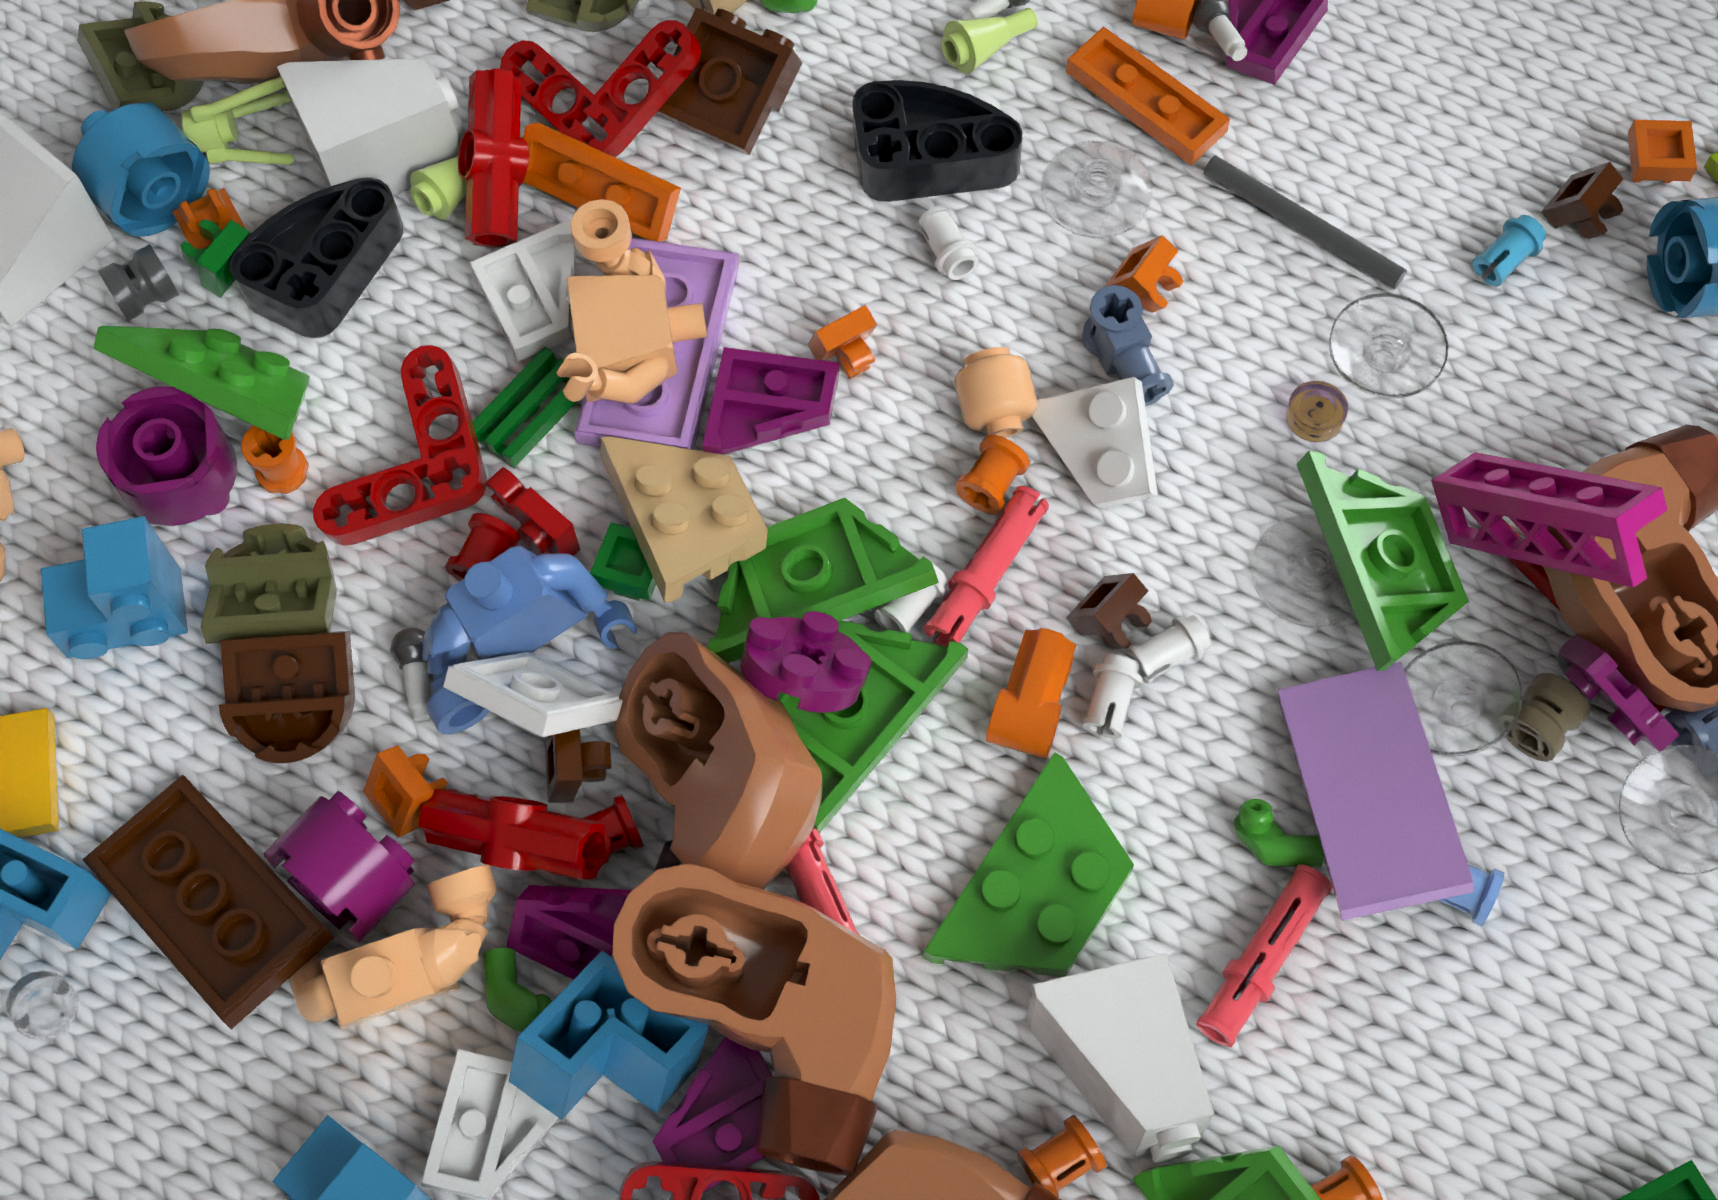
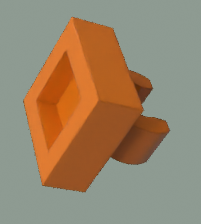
M1634 119L1628 131L1633 182L1640 183L1642 180L1663 181V183H1671L1672 181L1690 182L1697 170L1692 121Z
M212 188L207 191V196L189 204L187 201L180 203L179 209L172 211L188 243L194 248L205 249L212 243L200 234L198 224L202 219L214 222L221 231L230 220L245 228L224 188L220 190Z
M1163 235L1134 247L1105 286L1118 285L1126 287L1138 296L1145 310L1152 313L1161 310L1167 306L1168 302L1158 293L1157 282L1167 291L1180 287L1184 282L1180 273L1173 267L1168 266L1178 250Z
M864 305L815 331L807 345L816 360L827 361L837 355L843 371L851 379L870 368L869 365L875 362L874 356L864 340L871 335L877 323L867 305Z
M396 745L377 753L363 793L399 838L419 829L422 805L432 797L434 789H446L448 782L445 778H440L432 783H427L422 776L430 760L427 755L415 754L408 758L401 748Z

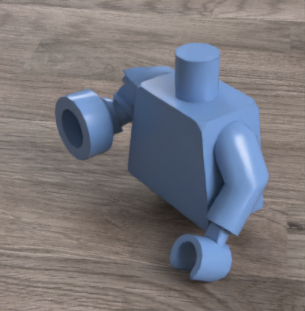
M515 546L490 562H480L473 565L467 571L464 579L446 591L444 596L447 603L438 609L423 636V661L426 662L428 660L427 673L433 674V682L430 683L432 695L426 705L427 713L440 733L454 734L472 727L490 712L443 687L448 666L464 663L470 648L478 660L523 652L532 653L588 616L587 613L593 612L594 622L602 642L611 649H617L618 644L610 630L611 627L624 624L630 628L633 634L637 633L630 610L621 601H607V591L582 563L570 554L536 555L522 546Z

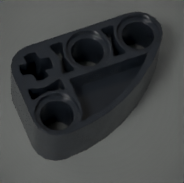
M904 80L870 82L857 89L853 96V134L860 182L864 192L872 199L891 202L997 189L1010 185L1017 179L1020 173L1023 131L1019 123L992 104L975 96L946 86Z
M358 179L312 193L288 205L267 219L244 240L230 259L229 270L248 308L254 313L305 337L320 338L332 333L340 325L403 235V222L392 192L388 185L379 179Z

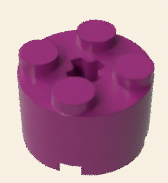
M153 387L134 393L121 402L124 408L112 421L108 417L100 427L97 437V458L110 482L137 517L145 516L150 524L176 526L197 521L207 515L219 514L226 508L230 499L229 493L236 479L237 459L230 441L212 410L205 403L174 387Z
M337 791L329 800L320 796L263 855L274 869L285 860L281 866L292 875L287 882L339 930L348 921L354 924L349 929L350 938L356 943H360L415 886L414 881L410 877L414 872L411 865L415 861L390 836L385 835L378 842L366 831L367 827L363 823L366 815L346 795Z

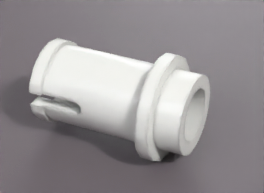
M937 206L926 211L919 218L918 223L920 225H917V229L925 237L937 257V270L952 280H960L972 274L979 264L977 258L978 247L971 240L965 239L947 207Z
M932 564L939 583L887 602L877 608L874 612V617L882 629L909 633L912 626L931 604H939L945 598V587L948 585V580L936 565Z
M1180 615L1172 620V627L1127 650L1130 655L1129 658L1140 665L1138 674L1146 684H1149L1154 678L1190 658L1197 662L1204 658V651L1212 646L1211 639L1206 628L1195 615H1191L1186 619Z
M1108 654L1104 656L1102 663L1095 665L1093 674L1098 679L1087 717L1084 718V729L1095 734L1098 726H1103L1100 736L1106 738H1120L1122 736V727L1133 689L1139 688L1143 679L1138 674L1140 665L1136 661L1124 656Z

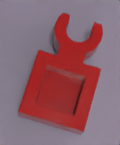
M502 467L486 481V485L495 492L491 499L504 512L515 517L520 522L521 526L517 529V532L525 544L536 554L548 552L550 554L563 553L575 556L581 550L573 523L531 487L526 489L508 469Z

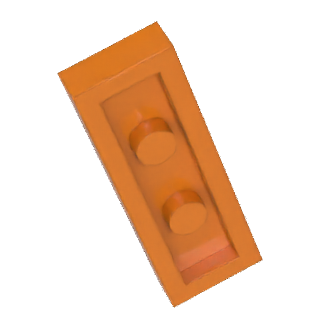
M1104 26L1067 59L1066 73L1191 166L1228 131L1229 117Z
M536 122L525 127L523 138L528 143L529 161L524 183L578 208L593 200L604 199L614 201L621 205L628 214L632 233L647 240L662 242L668 238L681 187L541 123Z

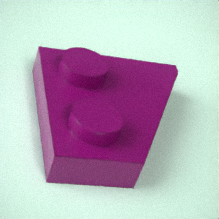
M1229 0L1231 23L1243 38L1247 55L1240 61H1234L1232 57L1226 55V67L1275 85L1328 11V0Z
M724 347L703 439V451L724 455L830 425L840 375L839 363Z
M1578 634L1574 635L1558 650L1571 665L1563 673L1565 677L1588 700L1591 701L1599 694L1615 710L1606 719L1633 746L1643 739L1657 751L1661 752L1679 736V733L1658 712L1639 688L1633 683L1630 684L1616 669L1618 665L1605 651Z
M529 885L516 899L506 947L514 949L515 952L574 980L601 951H604L613 958L614 923L628 894L632 890Z
M726 1036L723 1038L709 1061L700 1070L687 1089L685 1096L675 1111L670 1114L652 1141L663 1162L748 1168L765 1158L755 1148L763 1082L765 1078L773 1077L760 1051L745 1047ZM724 1180L709 1184L703 1193L724 1182Z

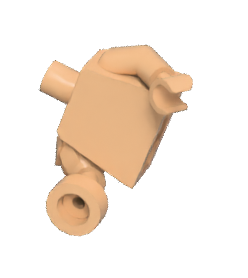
M604 199L593 200L577 209L573 214L570 226L575 248L585 258L595 261L597 267L604 275L567 277L577 353H571L564 359L557 371V375L561 378H570L563 389L565 397L570 401H580L586 396L587 402L605 399L633 404L663 383L665 379L673 377L678 372L673 342L708 337L702 303L668 308L665 295L666 280L650 250L644 253L638 248H632L631 250L628 248L632 234L626 211L614 201Z
M481 865L463 870L426 885L434 911L450 916L451 923L441 927L407 930L321 960L318 952L289 978L300 1014L306 1020L313 1023L327 1021L336 1017L339 1030H343L461 989L458 980L479 959V949L488 934L487 929L483 926L488 921L489 903L497 892L490 865Z

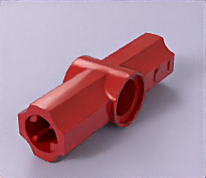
M497 68L484 71L476 70L469 76L468 129L463 134L458 152L459 176L466 180L465 239L471 241L473 245L488 248L508 246L517 242L519 187L525 179L529 161L528 143L524 138L520 137L521 79L515 77L512 71Z
M434 789L432 797L422 805L419 827L423 829L427 843L481 855V863L499 868L523 871L541 869L557 875L570 876L574 879H596L600 868L608 862L611 839L606 835L604 823L547 811L548 804L529 799L507 796H491L488 798L478 794L465 793L457 789Z

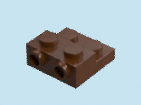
M696 7L687 28L700 43V61L656 114L746 155H750L771 110L780 111L802 65V61L793 50L795 44L785 36L769 29H765L763 35H759L746 29L747 23L729 11L718 8L715 15ZM679 45L677 46L673 54L674 57L677 56L681 51Z

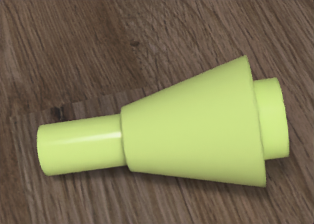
M1026 8L1004 18L989 17L949 21L945 26L944 36L941 40L943 55L951 66L957 67L964 74H970L1005 46L1011 38L1035 29L1038 24L1036 14L1031 8Z
M458 156L414 171L410 175V196L412 201L427 216L434 215L439 219H447L466 195V180L462 179L458 172Z

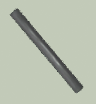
M1214 155L1206 165L1203 173L1205 176L1394 290L1405 277L1407 269L1217 155Z

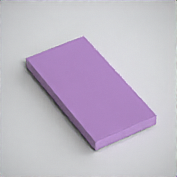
M632 238L628 248L630 250L638 248L644 253L650 250L666 280L665 295L668 308L702 303L708 337L673 342L678 372L673 377L665 379L663 383L637 403L628 404L605 399L587 402L585 396L574 433L577 444L596 447L601 446V437L611 436L694 450L739 268L738 253Z
M1402 662L1392 664L1385 671H1377L1375 667L1278 689L1279 704L1342 921L1474 892V880Z

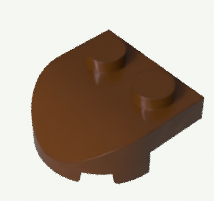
M350 631L236 638L220 641L225 703L219 705L221 719L228 734L236 737L243 746L255 753L254 756L256 758L273 763L301 761L325 749L343 732L351 718L355 702Z

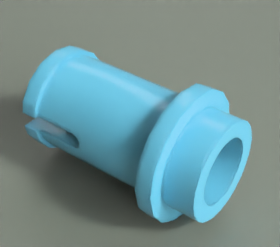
M1529 215L1508 219L1503 225V233L1482 254L1473 259L1472 265L1476 274L1480 276L1494 262H1497L1498 265L1483 281L1491 286H1500L1506 277L1528 256L1534 257L1542 251L1543 241L1546 239V232L1543 226Z

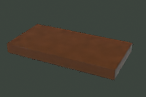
M184 775L180 776L82 859L231 1030L334 939V936Z

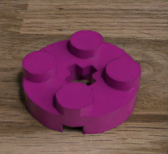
M810 611L805 613L802 619L794 617H758L750 622L744 643L740 668L749 683L765 696L777 701L781 691L789 696L800 698L797 709L810 712H835L846 709L855 703L860 689L865 685L871 667V658L852 639L838 631L839 623L836 619L822 612Z

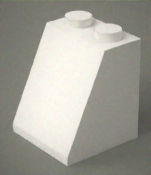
M426 58L287 62L277 66L303 133L329 187L363 178H375L387 184L394 196L411 188L410 175L412 172L458 156L460 143L466 131L456 111L459 105L447 77L444 76L436 79Z
M1 113L0 318L12 327L109 245L114 238L78 176Z
M1167 953L1033 984L1027 1013L1030 1031L1133 1157L1151 1153L1153 1162L1156 1163L1174 1160L1192 1153L1191 1143L1198 1142L1201 1139L1202 1134L1214 1116V1111Z

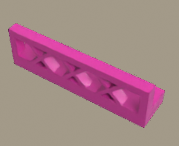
M1474 452L1431 480L1450 544L1633 588L1647 579L1636 532L1668 511L1662 487ZM1463 507L1481 525L1480 529L1468 527ZM1502 517H1509L1526 536L1525 539L1519 538L1502 520ZM1548 526L1555 527L1573 548L1571 550L1565 549L1547 530ZM1596 536L1612 540L1617 560H1613L1594 540Z

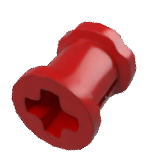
M474 513L468 522L471 531L457 556H450L445 565L446 571L458 582L461 581L473 565L480 562H490L511 547L518 546L521 540L519 533L506 522L494 516Z
M622 794L613 798V805L583 817V819L604 823L606 835L611 839L609 855L628 846H631L634 850L644 847Z

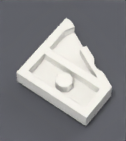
M570 219L469 262L473 275L518 362L538 354L544 347L549 349L571 339L572 314L567 277L574 276L576 248L572 237Z
M1131 377L1038 400V408L1032 417L1093 505L1104 509L1158 497L1143 387L1140 380Z
M458 1049L422 1177V1187L478 1200H490L559 1119L509 1082L511 1061Z

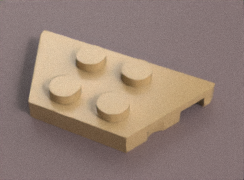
M601 437V460L664 603L673 602L682 597L683 584L702 574L708 580H712L726 572L732 563L745 561L766 549L768 529L731 456L618 437Z

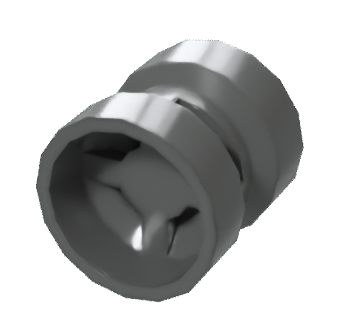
M150 244L135 251L132 260L123 265L111 263L98 270L127 321L142 315L146 305L154 301L165 303L179 295ZM136 278L141 289L136 290L131 280Z

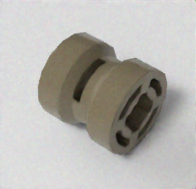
M1541 673L1527 687L1525 692L1526 700L1523 704L1513 705L1501 719L1500 727L1507 740L1519 751L1538 761L1548 762L1553 760L1564 747V735L1566 732L1578 729L1589 716L1591 708L1584 694L1572 683L1552 673Z

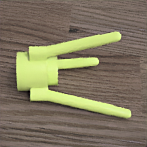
M281 77L271 79L209 104L193 106L191 109L183 110L182 112L183 132L197 145L201 153L206 152L209 164L236 161L291 165L295 161L292 154L228 148L229 142L238 140L235 118L291 102L287 91L272 94L285 88Z

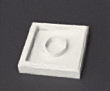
M530 652L448 666L443 685L444 688L540 737L617 721L623 700L619 699V696Z

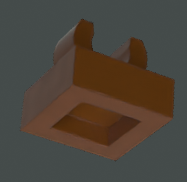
M1611 162L1575 173L1569 177L1543 209L1542 214L1555 229L1575 223L1579 233L1587 239L1604 235L1608 229L1600 221L1598 213L1605 220L1618 216L1623 212L1621 202L1612 193L1624 178Z
M1134 573L1104 576L1070 612L1066 619L1080 635L1101 634L1103 641L1113 649H1128L1132 643L1121 630L1122 620L1124 617H1127L1136 628L1148 627L1152 619L1149 612L1143 606L1137 604L1149 590Z
M580 729L548 736L545 742L548 803L573 802L582 781H604L606 779L605 769L611 768L610 743L591 741L581 744Z

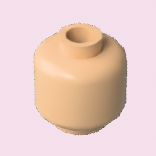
M1005 347L984 349L966 357L964 360L965 367L958 371L954 379L964 423L972 430L987 431L988 435H998L1004 438L1022 432V422L1029 419L1038 408L1029 365L1021 356L1010 354V350Z

